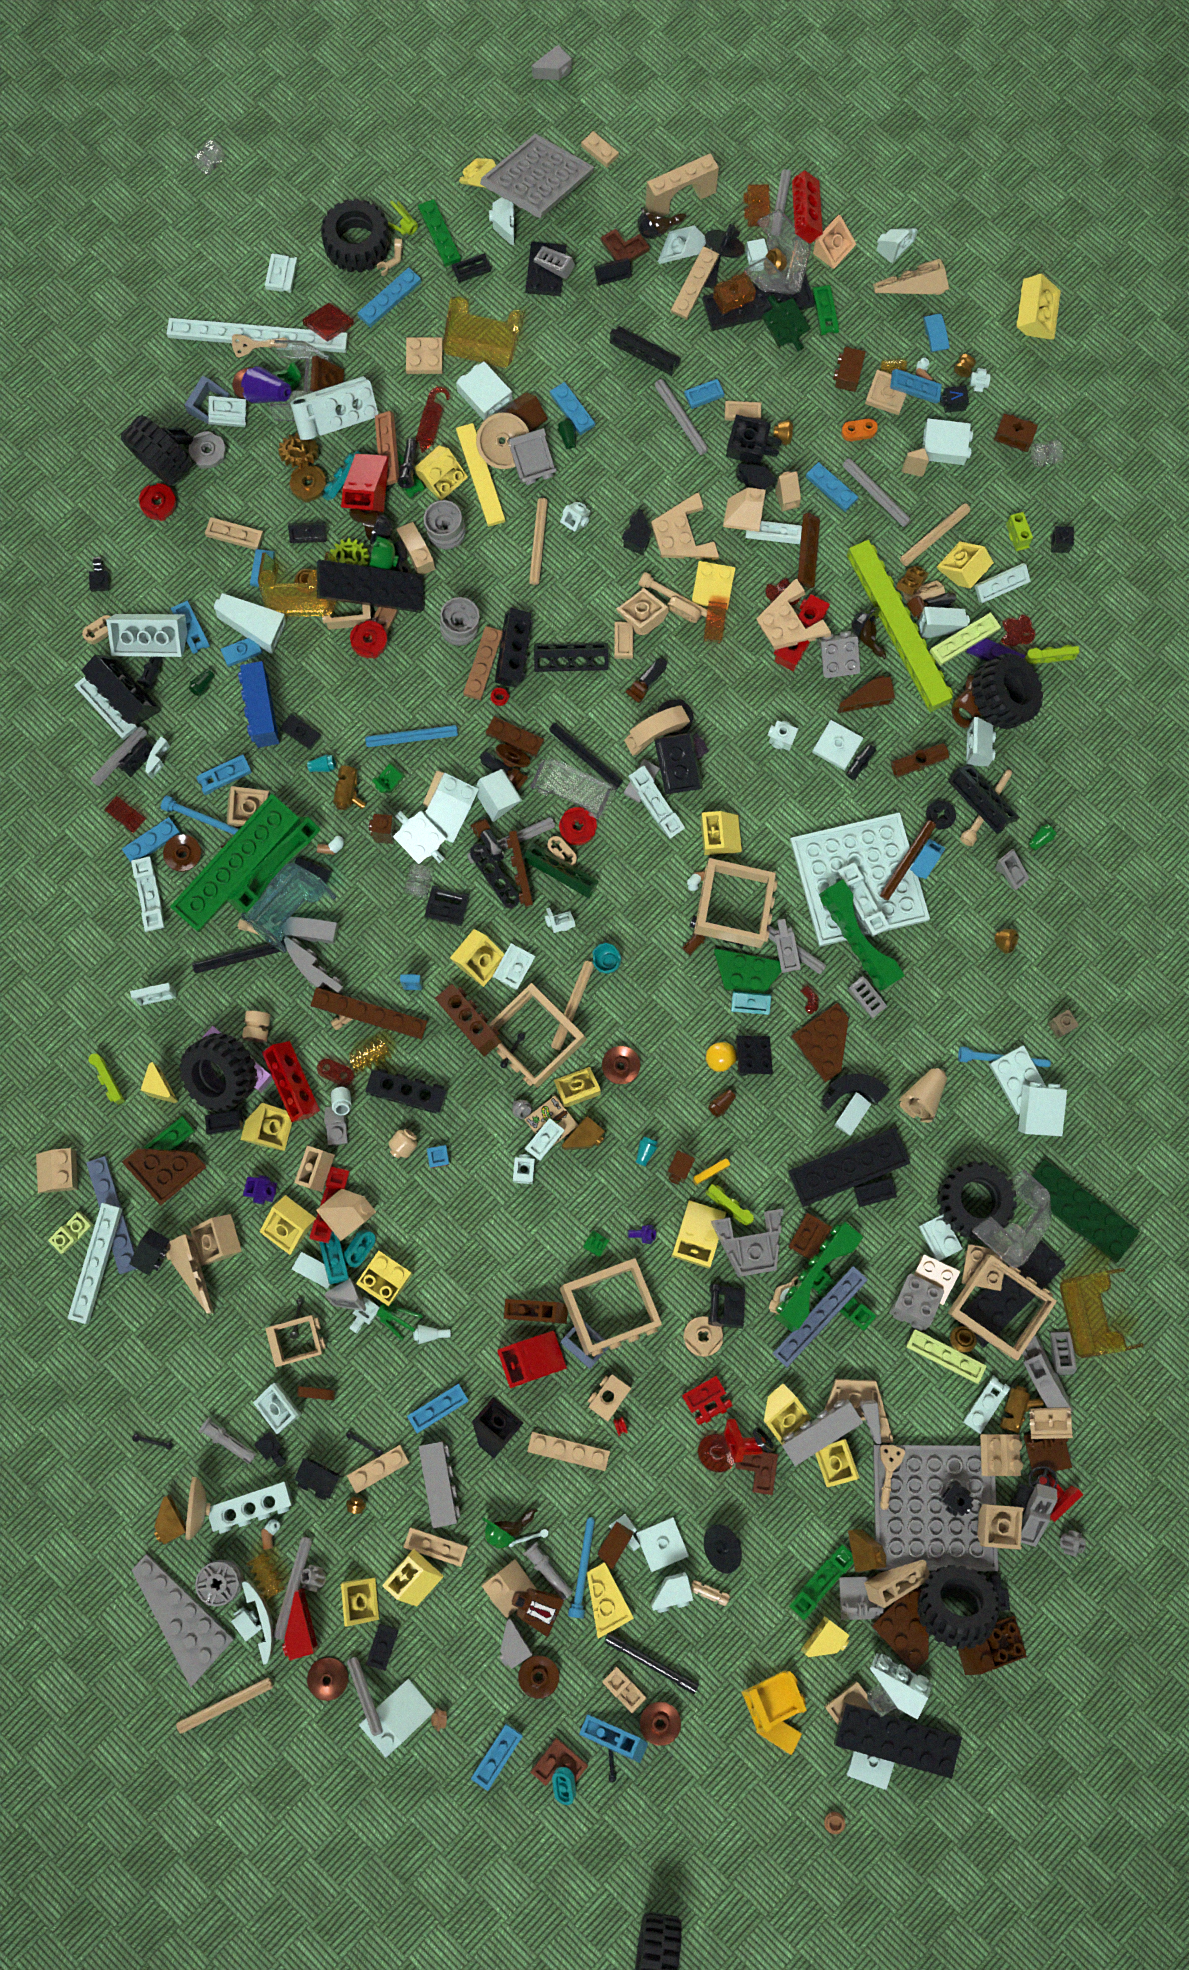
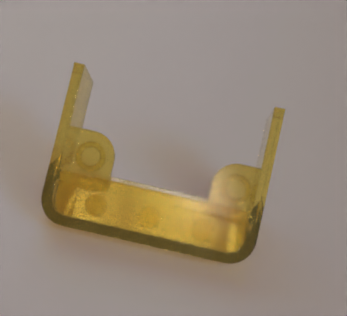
M330 552L325 553L324 560L339 562ZM262 553L258 584L265 608L283 613L285 616H328L334 611L336 601L317 598V569L309 574L307 583L276 584L279 565L266 553Z
M1125 1268L1069 1278L1061 1282L1060 1292L1075 1353L1080 1358L1144 1347L1143 1343L1126 1346L1124 1336L1118 1331L1109 1332L1100 1293L1107 1292L1110 1289V1275L1125 1272Z

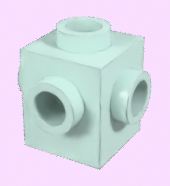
M574 502L565 507L560 523L575 532L582 527H586L590 520L588 516L591 511L583 503Z
M777 720L775 726L771 725L767 735L770 736L769 743L774 748H783L790 751L798 728L793 727L789 722Z

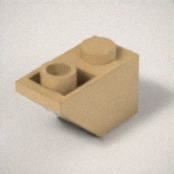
M797 471L792 473L785 472L778 478L775 493L782 512L798 508L800 505L801 496Z

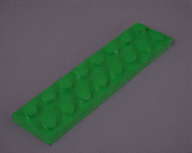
M271 794L171 904L170 908L193 929L200 932L227 902L226 899L301 819L276 796Z

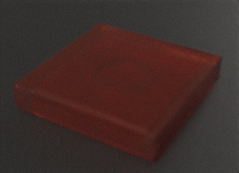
M327 303L305 317L303 324L328 342L353 326L354 320L331 303Z

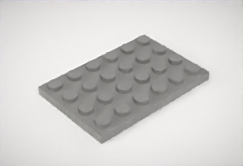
M534 134L481 178L480 184L541 219L593 173L594 167L541 136Z

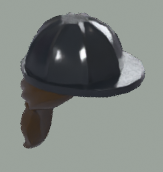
M641 207L642 214L638 218L637 227L643 237L655 239L667 233L670 227L680 224L686 217V214L680 213L666 219L655 213L647 212Z
M352 509L349 511L354 521L364 525L366 537L370 544L373 545L377 536L387 540L390 539L393 526L383 513L371 511L365 514L361 510Z
M875 607L872 611H862L856 614L852 620L853 634L858 637V640H861L862 643L868 646L876 656L882 657L885 660L886 652L875 643V621L880 609Z

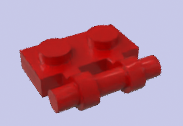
M717 1376L681 1395L691 1413L697 1410L701 1413L700 1416L695 1418L698 1426L704 1422H710L711 1418L720 1413L724 1414L728 1408L733 1406L730 1399L724 1402L721 1401L720 1397L726 1394ZM714 1401L717 1406L706 1411L704 1406Z

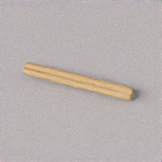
M539 498L537 502L529 579L532 585H538L540 581L547 513V499Z
M966 503L961 505L901 556L900 562L904 566L911 563L965 517L971 508Z
M590 961L584 962L563 1014L571 1023L594 968V964ZM559 1024L551 1047L555 1050H561L568 1033L561 1024Z
M266 1678L176 1724L178 1732L182 1734L272 1689V1680Z

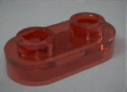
M323 1059L317 1065L318 1074L326 1080L344 1087L351 1085L354 1081L353 1071L345 1065L331 1059ZM325 1065L330 1066L328 1071H323ZM347 1073V1078L342 1079L341 1074Z

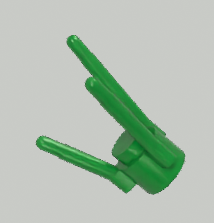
M383 1303L378 1309L376 1316L400 1340H404V1337L388 1321L395 1320L412 1332L416 1331L415 1328L398 1318L395 1310L418 1318H423L422 1314L399 1307L394 1303H391L390 1306Z

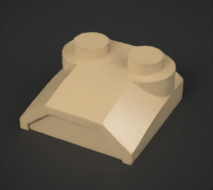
M642 588L640 592L616 608V611L633 626L635 633L639 635H645L665 620L669 612L668 607L645 588Z
M231 786L228 797L227 825L236 828L243 826L268 798L269 791Z
M983 1504L979 1510L977 1536L980 1546L1021 1550L1022 1511L1024 1508Z

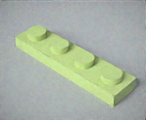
M990 612L931 648L930 653L939 666L997 632L1001 626Z
M916 1329L913 1330L905 1346L976 1384H979L987 1367Z

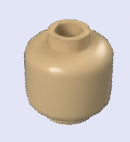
M408 1129L398 1130L388 1143L391 1148L390 1153L398 1159L400 1157L408 1158L418 1145L416 1135Z

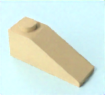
M411 522L397 528V533L404 543L416 573L424 575L435 570L434 560L414 523Z
M925 1560L881 1572L864 1582L869 1601L885 1608L922 1585L928 1579L930 1573Z

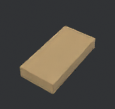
M725 401V420L734 421L736 414L761 420V402Z
M615 622L614 659H633V626L629 622Z

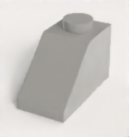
M557 45L532 65V77L534 79L560 80L571 72L572 58Z
M510 1617L506 1622L500 1650L502 1654L499 1657L505 1666L509 1665L512 1669L532 1656V1651Z

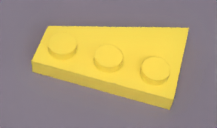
M604 1562L589 1570L587 1576L597 1636L600 1638L634 1619L606 1563Z

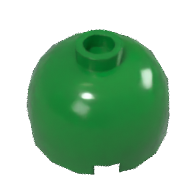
M379 536L376 537L368 567L390 570L392 566L396 567L398 556L395 555L396 549L389 540Z

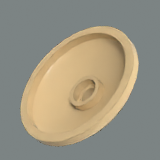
M496 413L486 418L480 425L476 436V445L481 458L490 466L498 469L515 467L507 440L529 433L526 424L519 417L510 413ZM500 437H503L505 439V442L503 444L499 443Z
M192 1477L186 1540H191L198 1533L203 1525L205 1516L210 1514L211 1503H206L205 1489L197 1477Z

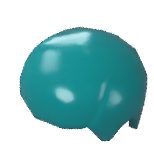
M599 944L592 952L593 964L601 973H613L621 965V953L612 944Z

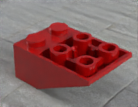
M355 454L342 489L341 508L384 512L389 456Z
M554 1331L497 1350L510 1389L567 1369Z

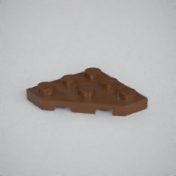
M838 1003L791 1036V1039L824 1083L831 1080L842 1070L849 1018Z
M136 1148L122 1160L126 1168L160 1206L207 1168L193 1151Z
M919 1587L891 1603L883 1614L870 1625L914 1673L929 1658V1634L925 1631L926 1626H922L917 1612V1603L921 1593Z

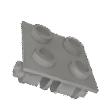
M872 1577L839 1578L841 1620L877 1619L883 1614L881 1606L869 1601L864 1582Z

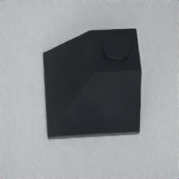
M494 1397L472 1421L478 1445L493 1459L523 1425L519 1418Z

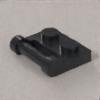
M432 885L424 917L462 927L470 894L438 889V886ZM436 896L461 901V905L442 902L435 899Z
M718 1284L710 1285L711 1309L708 1324L711 1326L743 1329L745 1289L724 1287ZM719 1295H724L723 1318L718 1317Z

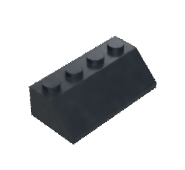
M95 654L81 670L85 675V679L90 684L95 685L97 692L110 702L109 705L122 715L123 721L128 724L139 725L162 710L112 657Z

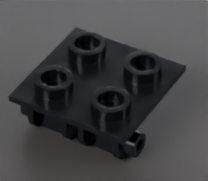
M737 1035L735 1044L739 1076H746L747 1074H773L770 1036Z

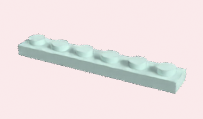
M106 1203L101 1204L68 1319L89 1324L123 1208Z

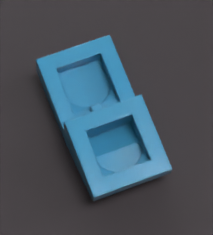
M942 314L923 317L925 332L929 339L930 352L949 349V341Z

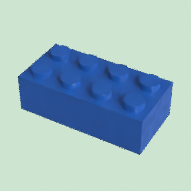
M263 661L240 665L241 672H238L240 683H242L243 690H241V694L246 705L244 712L249 723L247 730L249 736H251V741L255 742L258 748L280 744L268 673Z

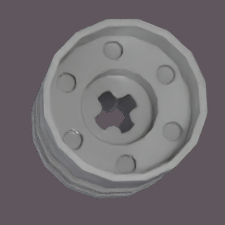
M442 500L436 501L426 509L424 525L432 544L445 550L453 549L460 545L465 538L466 528L458 506L451 501Z
M462 597L452 598L443 605L440 613V632L447 642L461 646L467 645L477 636L480 617L476 605L469 599Z
M221 1559L211 1562L203 1567L197 1575L195 1583L196 1593L201 1601L207 1605L216 1607L225 1605L238 1597L243 1589V1572L231 1560ZM216 1579H217V1581H219V1580L222 1581V1584L220 1585V1587H219V1586H216V1587L214 1586V1583L216 1582Z

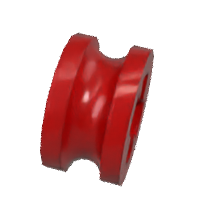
M623 1416L619 1420L613 1419L618 1436H621L622 1433L627 1434L628 1431Z

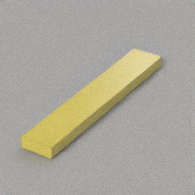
M474 424L458 427L456 432L487 526L490 527L504 523L505 518L487 463L481 458L477 449V433Z

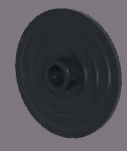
M729 224L726 232L710 230L705 235L706 244L722 256L739 258L745 252L744 245L736 238L739 237L740 232L735 230L736 227L733 224Z
M722 1524L711 1526L704 1536V1550L707 1559L719 1572L725 1574L732 1573L741 1564V1541L727 1526Z

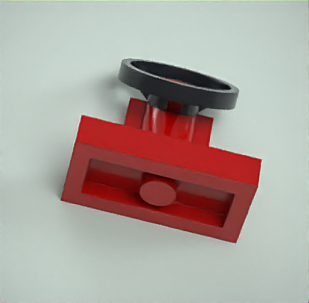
M727 1419L724 1436L734 1462H742L744 1455L762 1454V1449L771 1453L775 1449L772 1440L758 1427L752 1431L754 1437L742 1438L736 1420Z
M1037 1467L1029 1475V1485L1033 1491L1035 1489L1033 1486L1037 1485V1483L1057 1489V1503L1050 1514V1520L1056 1522L1083 1496V1493L1072 1485L1064 1491L1058 1485L1056 1473L1049 1467ZM1044 1469L1043 1475H1040L1037 1481L1031 1482L1033 1474L1038 1470ZM1048 1471L1053 1473V1475L1055 1476V1480L1052 1478L1050 1474H1048Z

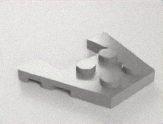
M783 1209L764 1212L767 1232L734 1238L730 1218L711 1221L738 1277L777 1270L779 1233H781L782 1226H780L781 1216H783Z

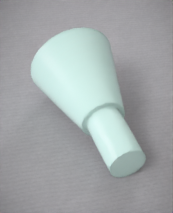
M417 1325L416 1331L413 1332L414 1341H417L418 1344L438 1338H449L451 1335L450 1329L437 1330L436 1328Z

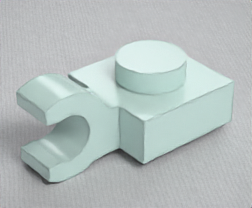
M365 1297L363 1300L366 1310H354L353 1312L357 1318L350 1326V1330L356 1334L360 1331L364 1322L369 1325L371 1324L380 1308Z
M626 1514L616 1520L633 1532L637 1531ZM616 1521L609 1525L610 1529L613 1528ZM632 1535L629 1545L635 1551L640 1545Z

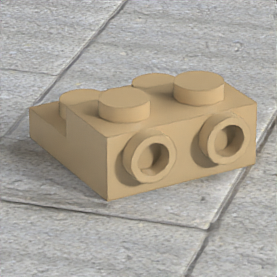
M980 1434L982 1476H1021V1470L1023 1469V1463L1020 1460L1022 1442L1019 1435Z

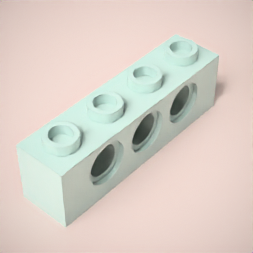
M285 1481L210 1506L209 1520L212 1531L219 1530V1534L230 1531L232 1525L238 1524L239 1527L251 1524L250 1519L258 1517L260 1521L269 1518L271 1512L277 1511L278 1514L290 1511L289 1506L294 1505L288 1482ZM268 1496H272L275 1499V1505L272 1508L266 1505V1498ZM249 1502L253 1503L256 1507L253 1514H249L246 1510ZM229 1509H233L236 1512V1518L233 1521L227 1518V1511Z

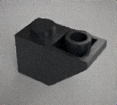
M739 464L737 466L736 477L746 487L766 490L765 495L775 489L777 479L766 467Z
M638 509L637 513L631 516L629 522L631 526L629 530L625 529L622 540H624V548L644 555L651 541V530L643 511Z

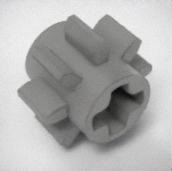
M1069 1530L1068 1534L1064 1533L1062 1535L1060 1546L1065 1549L1064 1554L1077 1557L1078 1553L1082 1554L1084 1552L1086 1541L1084 1538H1081L1082 1533Z
M310 1564L309 1569L302 1571L300 1580L304 1584L303 1589L317 1592V1588L323 1587L326 1576L322 1572V1567Z

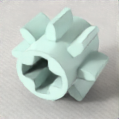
M977 368V372L971 373L970 386H974V391L983 392V388L989 387L990 374H986V369Z

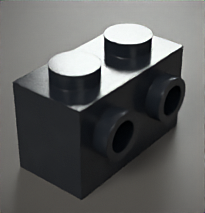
M149 1228L140 1240L129 1264L150 1276L154 1270L158 1271L164 1261L161 1259H164L170 1250L167 1248L170 1239Z

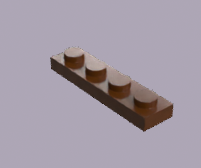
M810 513L803 514L798 581L808 589L815 587L820 519Z
M517 831L509 832V837L506 838L508 849L512 848L514 855L510 856L512 867H516L518 873L514 877L516 885H520L522 893H518L520 904H524L525 908L533 907Z

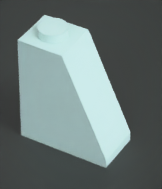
M924 607L918 621L921 639L954 635L969 626L970 619L966 615L965 609Z

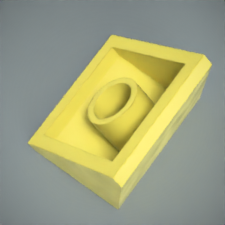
M153 1062L149 1063L141 1091L153 1098L172 1103L178 1102L161 1068Z
M590 1067L554 1080L564 1108L601 1094L600 1087Z
M846 1439L836 1440L815 1453L827 1488L860 1478Z
M375 1578L342 1582L344 1626L379 1620Z

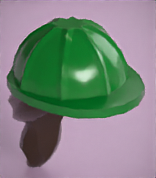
M536 1508L529 1509L516 1522L498 1521L492 1523L482 1517V1520L487 1523L485 1528L487 1542L495 1548L509 1546L513 1541H516L515 1538L522 1533L523 1528L533 1520L534 1514L538 1510Z

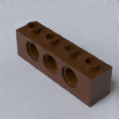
M451 984L435 997V1000L483 1057H485L501 1043V1040L497 1037L500 1033L493 1025L489 1027L486 1024L489 1020L482 1012L478 1014L475 1011L478 1007L471 999L469 1001L465 999L467 994L462 988L459 987L457 989Z

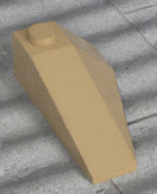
M941 259L918 265V270L915 271L906 270L901 274V277L892 276L873 284L875 293H935V295H939L949 289L945 267Z
M186 1234L169 1242L167 1248L170 1250L166 1257L168 1260H171L205 1312L213 1314V1307L193 1238Z

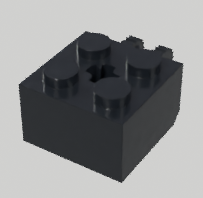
M736 414L727 446L726 457L761 465L763 455L776 457L779 454L777 449L766 445L779 447L782 442L781 439L769 436L770 423Z

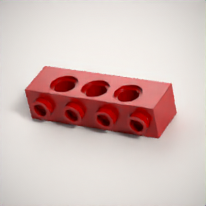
M804 170L792 180L795 234L811 244L819 236L823 235L820 184L818 179Z
M810 594L808 599L804 598L799 608L801 612L799 615H796L805 629L824 619L830 604ZM805 615H811L813 619H807ZM808 640L798 642V645H794L796 647L795 650H791L788 647L776 649L774 651L776 655L774 662L794 672L810 642Z
M291 1042L273 1044L263 1051V1057L291 1122L309 1119L318 1113L320 1109Z

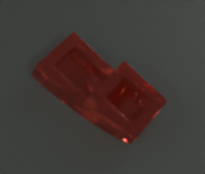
M117 795L104 809L105 812L132 833H135L146 820V818Z

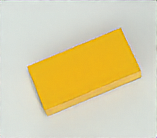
M725 1158L694 1176L692 1181L697 1186L728 1168L731 1164Z

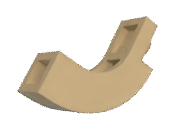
M682 705L672 707L636 725L630 730L631 734L624 741L632 756L638 755L654 739L680 731L690 720Z

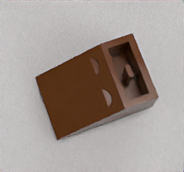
M1015 1616L997 1620L991 1636L983 1644H976V1647L968 1649L967 1646L964 1649H958L965 1675H981L1027 1657Z

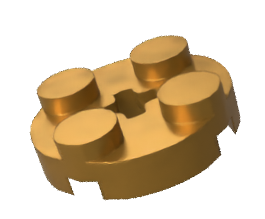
M302 465L301 469L297 467L293 470L289 482L295 497L308 503L323 495L326 478L319 467H306ZM305 480H308V481H311V480H312L313 482L311 483L310 486H305V482H304V481H305Z

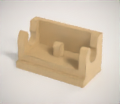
M1071 1408L1030 1409L1031 1439L1073 1438Z

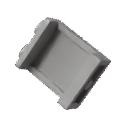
M544 428L507 440L520 483L525 482L526 485L535 483L536 478L543 477V480L554 477L553 473L557 472L545 439L546 433Z

